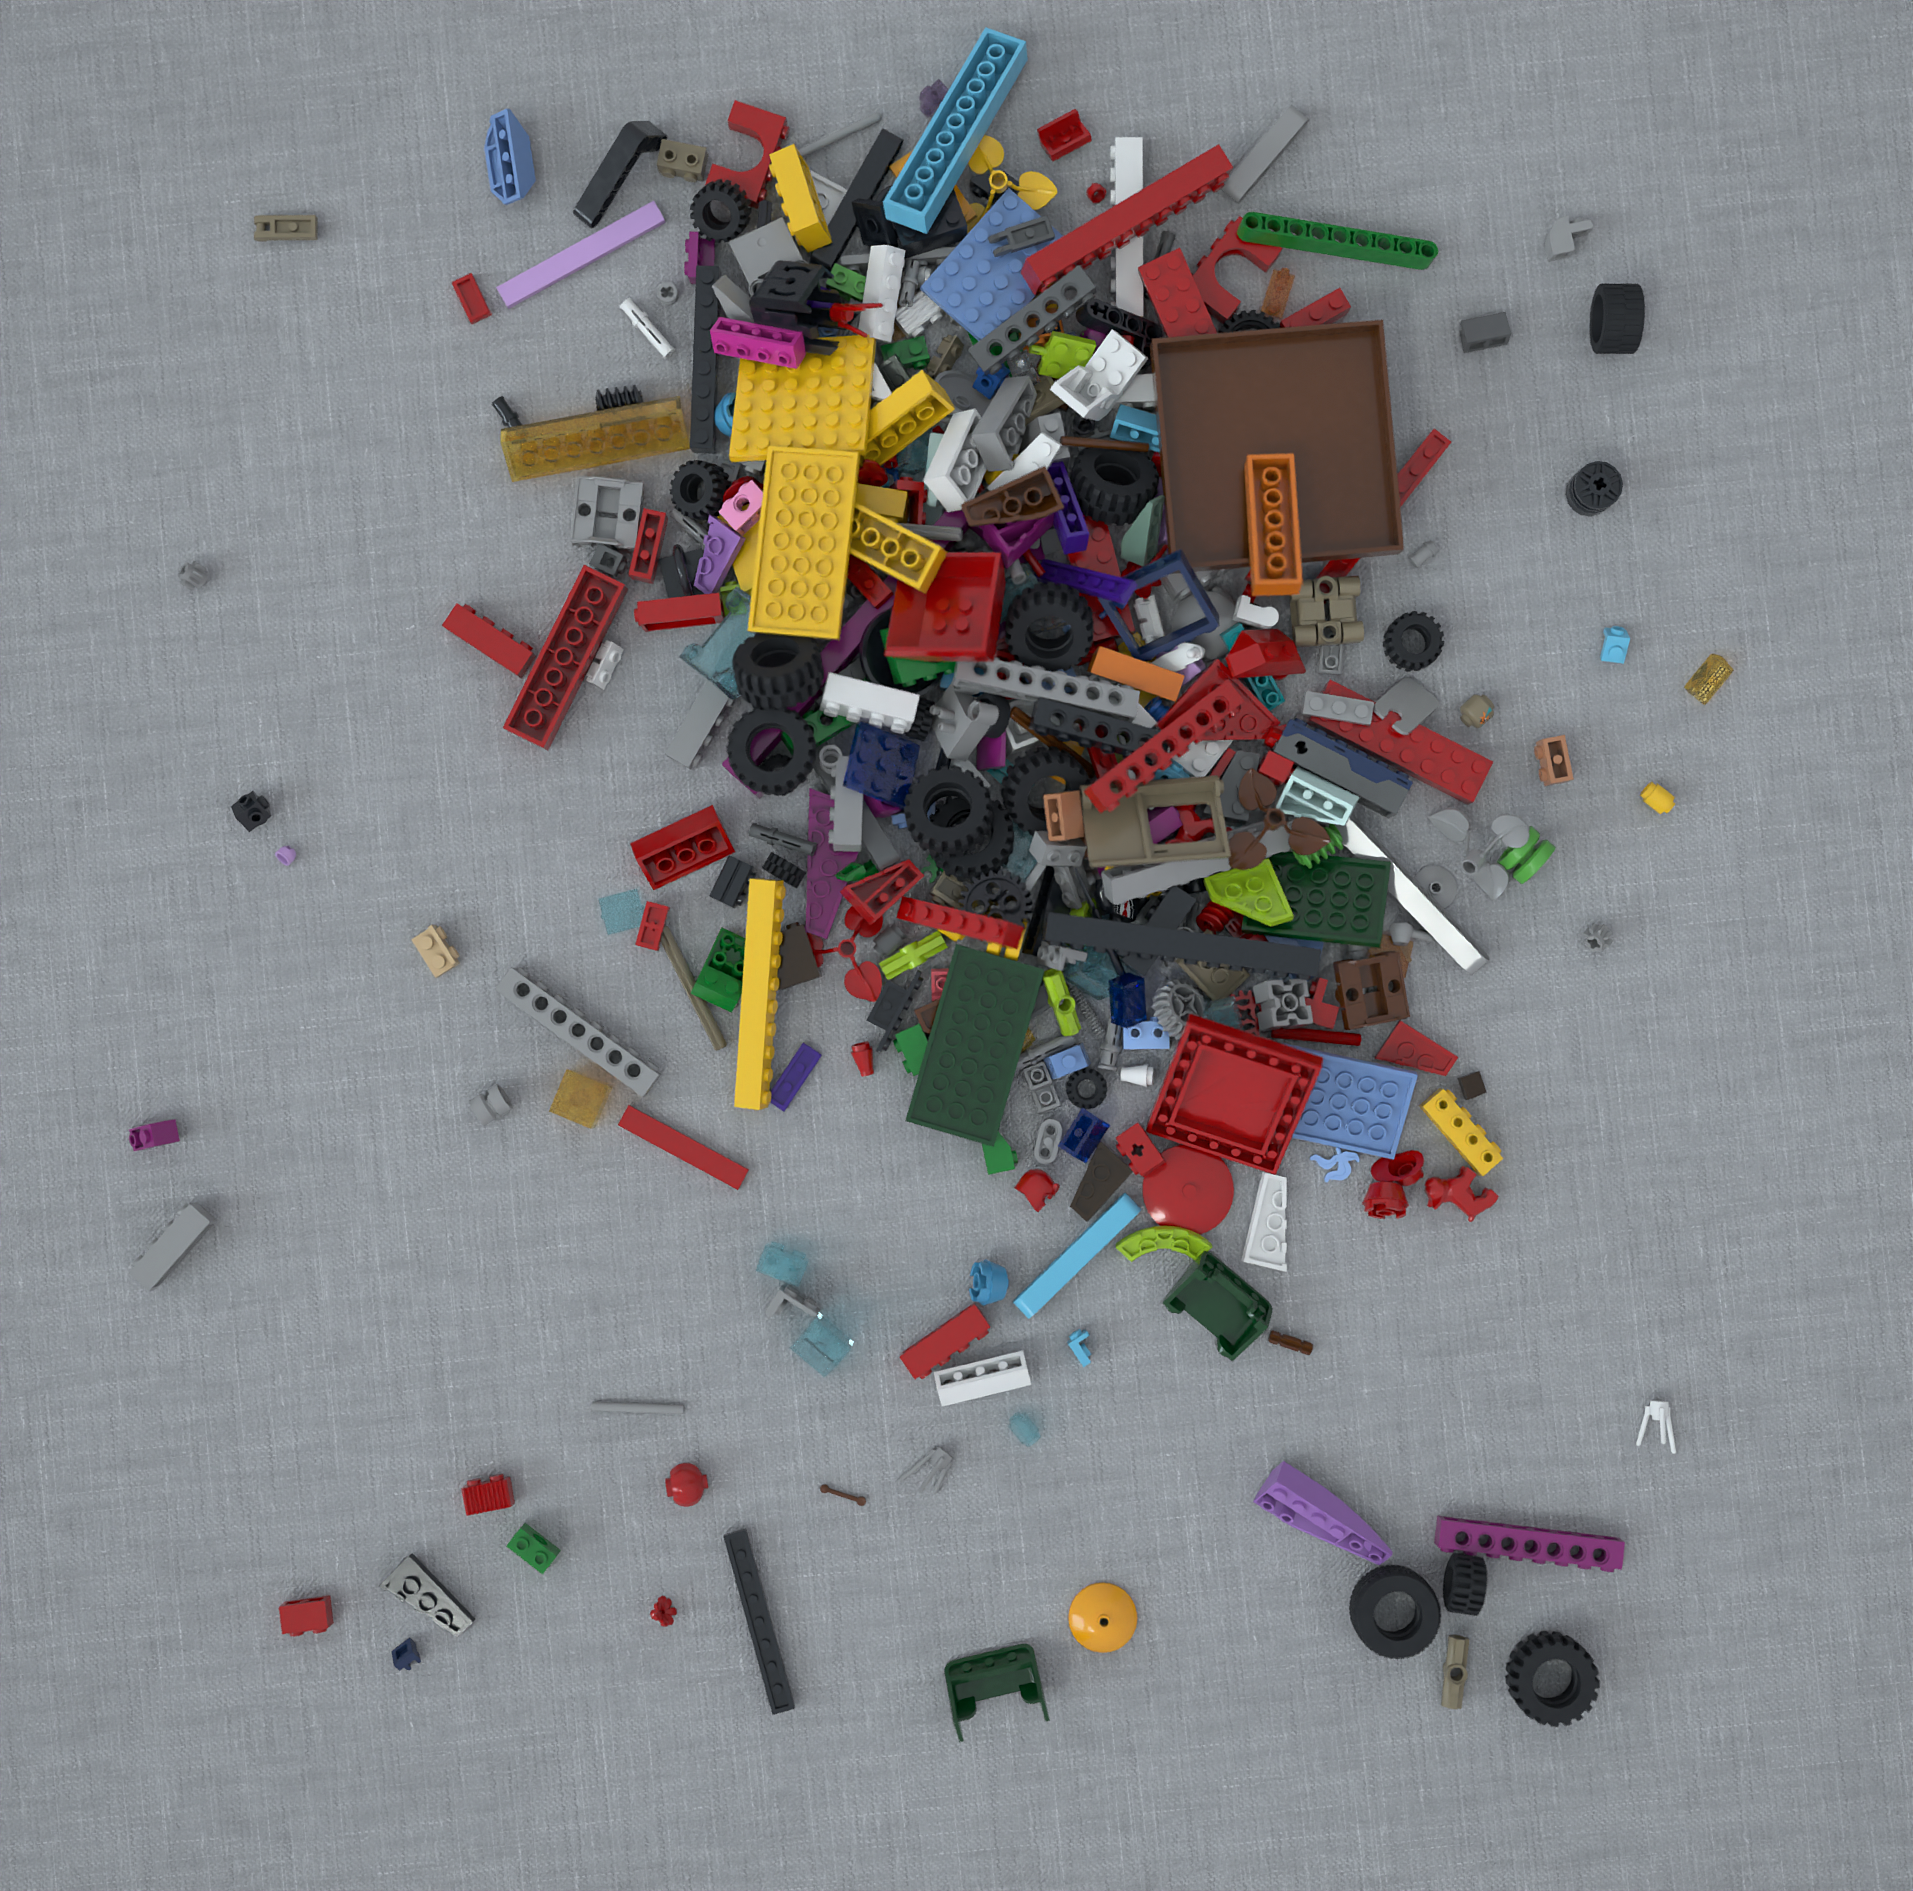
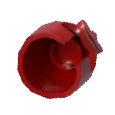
M1030 1169L1024 1173L1014 1189L1025 1194L1034 1210L1039 1212L1046 1205L1045 1198L1047 1197L1051 1200L1059 1190L1060 1185L1054 1183L1052 1177L1045 1171Z

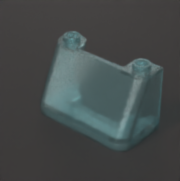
M737 586L726 598V608L730 612L702 647L697 643L686 646L679 656L683 662L730 699H736L740 696L732 666L733 655L737 647L741 643L744 644L743 642L746 638L755 635L754 632L748 631L751 596Z

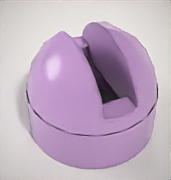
M283 846L275 852V855L281 863L289 866L294 861L296 852L290 846Z

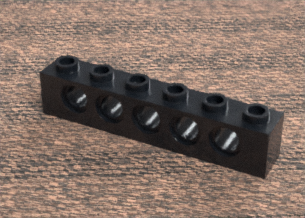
M1041 697L1034 703L1028 728L1034 730V733L1038 735H1053L1059 741L1069 742L1071 740L1078 742V745L1084 748L1096 747L1106 754H1121L1125 759L1140 748L1139 741L1146 743L1160 732L1156 729ZM1051 717L1058 718L1060 726L1054 725L1051 722ZM1073 723L1080 724L1082 732L1076 731L1073 728ZM1095 729H1100L1104 734V738H1099L1095 734ZM1117 735L1123 736L1126 744L1119 743ZM1162 743L1163 750L1167 752L1169 746ZM1145 756L1146 764L1152 766V760Z

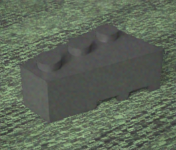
M1237 750L1221 778L1224 783V793L1220 794L1224 821L1243 825L1248 822L1250 811L1241 805L1238 798V790L1246 772L1250 768L1257 771L1260 754ZM1208 804L1203 810L1201 817L1212 818Z

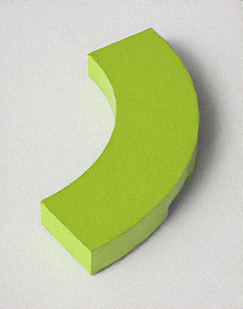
M1154 1226L1141 1229L1129 1234L1115 1244L1116 1249L1131 1262L1141 1255L1163 1248L1172 1249V1251L1183 1253L1196 1260L1204 1251H1209L1213 1247L1212 1243L1201 1235L1175 1226Z

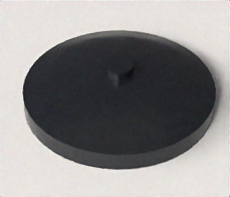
M892 608L887 609L869 622L861 637L859 659L863 673L869 683L922 696L938 684L944 671L936 673L937 678L924 681L923 677L916 679L917 684L903 687V684H894L887 656H884L885 648L880 630L887 629L890 625Z

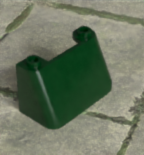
M1204 1251L1194 1261L1163 1300V1304L1169 1312L1181 1314L1185 1310L1216 1336L1218 1352L1232 1362L1269 1327L1273 1311L1271 1304L1265 1297L1208 1251Z

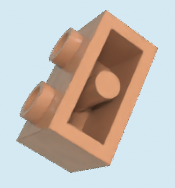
M1565 735L1537 741L1534 753L1536 759L1540 761L1539 778L1541 782H1544V786L1574 780Z
M1079 790L1043 795L1049 841L1085 837Z

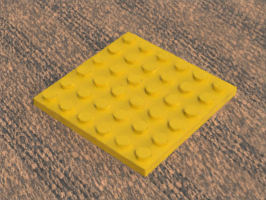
M860 335L815 338L838 341L839 344L837 346L839 347L831 355L806 353L797 369L740 358L729 451L731 462L767 460L768 446L850 451L866 455L876 339L870 338L869 335L866 338Z

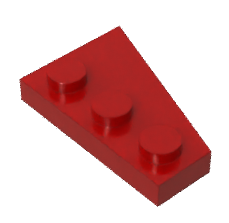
M1399 1020L1376 1054L1375 1059L1446 1076L1458 1059V1056Z

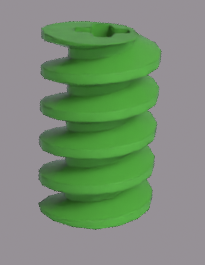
M1330 823L1329 828L1323 827L1331 841L1314 854L1304 856L1292 850L1300 864L1306 865L1311 869L1313 867L1312 860L1319 864L1320 855L1326 860L1328 858L1327 851L1334 855L1336 854L1335 846L1339 850L1343 849L1342 836L1334 824Z

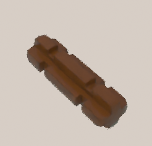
M1271 1330L1268 1337L1270 1343L1280 1344L1282 1347L1297 1352L1300 1351L1306 1355H1310L1313 1349V1344L1310 1342H1301V1339L1286 1334L1281 1335L1280 1332Z

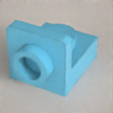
M1078 1329L1069 1335L1070 1340L1067 1343L1082 1366L1085 1367L1091 1363L1088 1357L1092 1354L1084 1343L1079 1345V1342L1088 1337L1089 1333L1086 1329L1083 1331Z

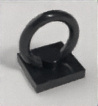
M893 185L884 188L875 201L858 198L851 202L863 245L898 247L892 221L886 219L883 201Z
M675 544L672 556L659 559L668 598L704 594L694 586L699 559L703 557L704 553L702 548L684 552L680 544Z

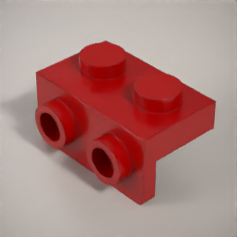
M1073 109L1037 129L1040 145L1052 162L1092 141L1091 134L1080 121L1077 109Z

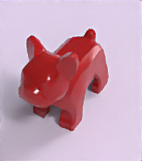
M1197 804L1174 806L1180 814L1179 818L1183 825L1178 828L1177 835L1165 844L1197 842L1205 834L1215 833L1212 818L1201 820L1193 811Z
M1464 1166L1460 1167L1459 1174L1455 1177L1448 1179L1431 1177L1425 1181V1192L1429 1198L1427 1206L1429 1208L1433 1206V1209L1436 1210L1442 1203L1451 1202L1468 1216L1469 1222H1472L1484 1210L1492 1207L1499 1196L1492 1189L1488 1190L1486 1187L1482 1190L1480 1196H1475L1470 1184L1476 1177V1174L1470 1168H1465Z

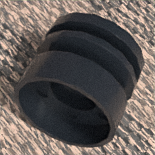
M1595 461L1588 463L1571 477L1567 484L1566 498L1569 506L1573 511L1582 516L1591 517L1601 514L1620 497L1623 488L1621 474L1614 466L1607 462ZM1595 483H1598L1599 490H1596Z

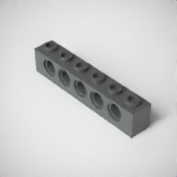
M1078 265L969 348L970 355L985 376L988 374L994 375L1002 368L1001 364L1008 359L1012 361L1021 354L1020 350L1026 345L1031 347L1039 340L1038 336L1045 331L1049 333L1058 326L1057 322L1063 317L1065 319L1071 317L1077 311L1075 308L1082 303L1086 305L1095 298L1094 294L1097 292L1095 285L1081 266ZM1068 290H1075L1077 295L1074 299L1065 298V293ZM1056 304L1058 310L1052 314L1046 311L1047 306ZM1031 318H1037L1040 320V323L1037 327L1031 328L1027 325L1028 321ZM1013 332L1021 334V338L1016 342L1009 340V336ZM995 346L1003 348L1002 353L998 356L991 354V349Z

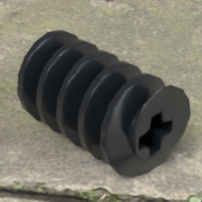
M635 384L632 386V392H629L627 386H624L623 393H620L619 389L615 387L614 394H611L609 389L606 388L605 395H602L600 390L597 389L595 401L599 418L601 412L605 418H608L610 411L614 417H617L619 409L623 415H627L628 408L632 414H636L637 407L641 413H644L641 390L638 391Z

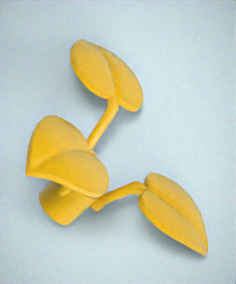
M987 135L983 136L968 165L978 175H982L989 170L991 173L989 183L992 190L990 191L986 208L979 203L970 204L977 217L967 224L968 233L989 211L995 193H1002L1007 187L1019 191L1017 196L1033 210L1043 208L1058 192L1053 182L1041 173L1035 171L1023 173L1019 178V186H1016L1011 181H1008L1003 171L993 170V168H997L1002 164L1004 149L996 139Z

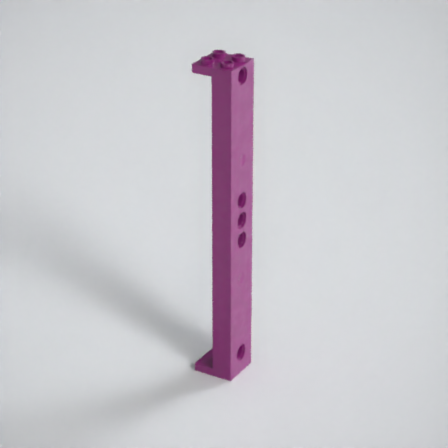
M946 510L933 525L960 527L963 530V535L970 528L985 541L982 537L984 526L970 527L963 510L947 512ZM926 539L940 546L946 552H949L957 542ZM889 575L883 581L894 593L888 601L877 610L867 599L842 627L840 640L832 639L820 652L824 669V679L820 689L813 697L809 696L806 702H799L791 708L787 706L788 709L796 711L802 717L815 703L814 700L823 694L821 688L826 683L829 673H839L858 655L861 637L869 622L879 613L893 608L898 579ZM768 728L759 732L753 738L750 754L757 766L781 742L782 730ZM727 757L721 765L741 782L731 768L728 761L729 758ZM744 785L759 799L764 795L762 792H756Z

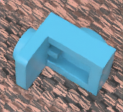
M1619 626L1605 627L1603 631L1605 639L1600 655L1601 661L1624 664L1630 642L1628 632Z

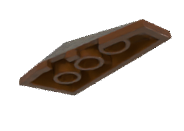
M1046 466L961 504L970 527L1040 519L1064 509Z

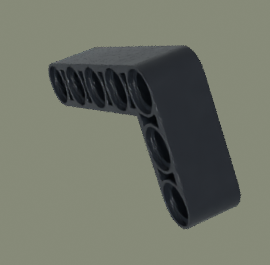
M650 121L628 122L620 131L575 206L573 214L589 228L596 227L641 153L659 151L661 140H667V135Z

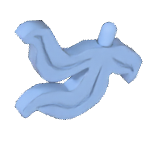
M1336 1147L1337 1154L1333 1155L1329 1160L1317 1154L1312 1155L1310 1160H1315L1323 1169H1330L1338 1162L1337 1170L1330 1171L1325 1175L1324 1181L1328 1182L1329 1179H1346L1351 1173V1166L1348 1161L1355 1159L1356 1162H1359L1358 1154L1348 1151L1341 1152V1149Z

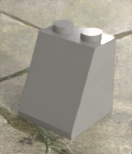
M1060 412L1037 417L1027 424L1024 435L1019 436L1023 439L1018 454L1020 455L1043 432L1060 443V437L1065 436ZM1062 445L1052 463L1063 461L1066 470L1070 458L1068 446Z

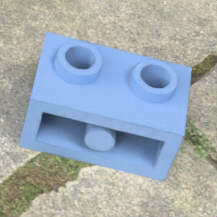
M1127 1017V1022H1122V1049H1170L1168 1031L1162 1032L1163 1026L1157 1024L1159 1021L1157 1017H1150L1149 1022H1141V1017Z

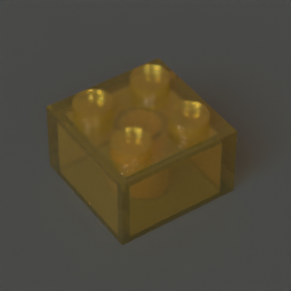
M571 1068L566 1069L549 1112L593 1129L597 1125L613 1086Z

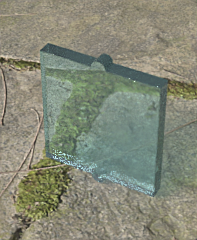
M637 889L598 899L602 912L601 919H604L607 935L640 927L644 905H641Z

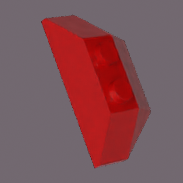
M1279 629L1242 630L1225 658L1233 678L1304 674L1306 672L1294 641Z

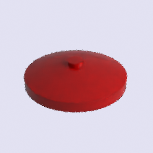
M1183 1144L1162 1151L1160 1154L1166 1163L1143 1178L1142 1196L1148 1213L1160 1226L1180 1227L1191 1230L1199 1235L1212 1230L1226 1217L1233 1202L1234 1184L1227 1165L1219 1156Z

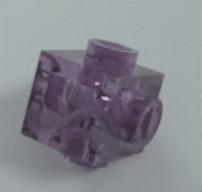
M940 79L931 86H926L920 93L919 109L927 118H933L949 90Z

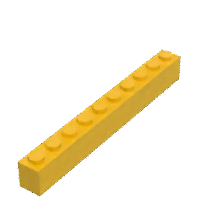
M752 878L749 880L734 1107L761 1110L768 1108L771 1102L772 1095L769 1091L770 1082L773 1078L771 1060L775 1053L774 1046L772 1045L773 1037L776 1033L774 1017L778 1009L776 991L779 988L777 973L781 964L779 945H781L783 938L782 932H780L781 922L784 919L782 901L786 894L784 880Z

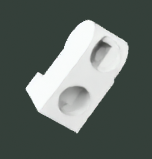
M1241 595L1238 598L1232 620L1261 629H1269L1278 622L1279 614L1275 608H1262L1249 604L1251 597Z

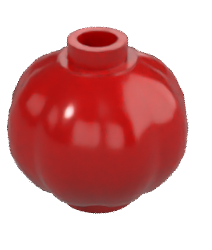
M691 1463L676 1465L670 1471V1478L665 1479L667 1497L673 1496L674 1503L683 1507L697 1504L702 1499L704 1489L708 1488L707 1474L702 1475L699 1468Z

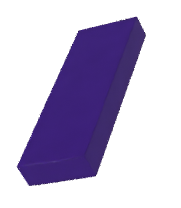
M803 1042L770 1091L772 1095L770 1103L785 1112L822 1054Z

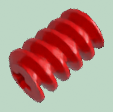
M1210 901L1196 917V923L1203 932L1208 929L1216 935V932L1223 931L1224 926L1228 925L1229 920L1233 919L1234 914L1238 912Z

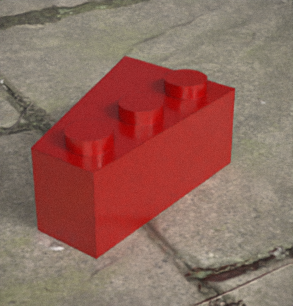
M908 859L858 882L849 884L840 893L871 925L921 880L924 875Z

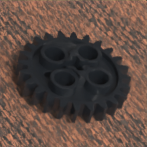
M990 870L988 877L982 872L980 880L975 877L972 878L973 885L965 884L968 892L961 891L964 899L958 900L959 905L962 906L958 910L995 919L1000 918L1003 921L1022 926L1025 930L1023 922H1030V918L1026 914L1033 913L1032 908L1029 907L1033 904L1031 898H1028L1031 894L1029 890H1025V882L1019 884L1020 879L1018 876L1012 879L1011 872H1008L1004 877L1002 870H999L997 875H994L993 871ZM993 888L999 889L998 893L994 895L988 894ZM1010 901L1017 902V904L1012 908L1006 907L1007 903ZM977 906H985L983 911L979 913L974 912Z

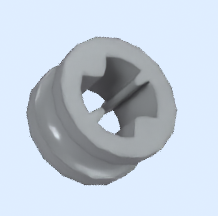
M665 282L657 289V294L662 304L673 305L677 302L679 294L674 284ZM664 290H673L671 291L673 295L672 297L667 296L666 298H663Z

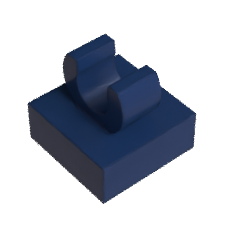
M408 1638L391 1651L394 1667L399 1671L403 1668L411 1670V1662L414 1660L418 1663L421 1662L416 1643L411 1638Z

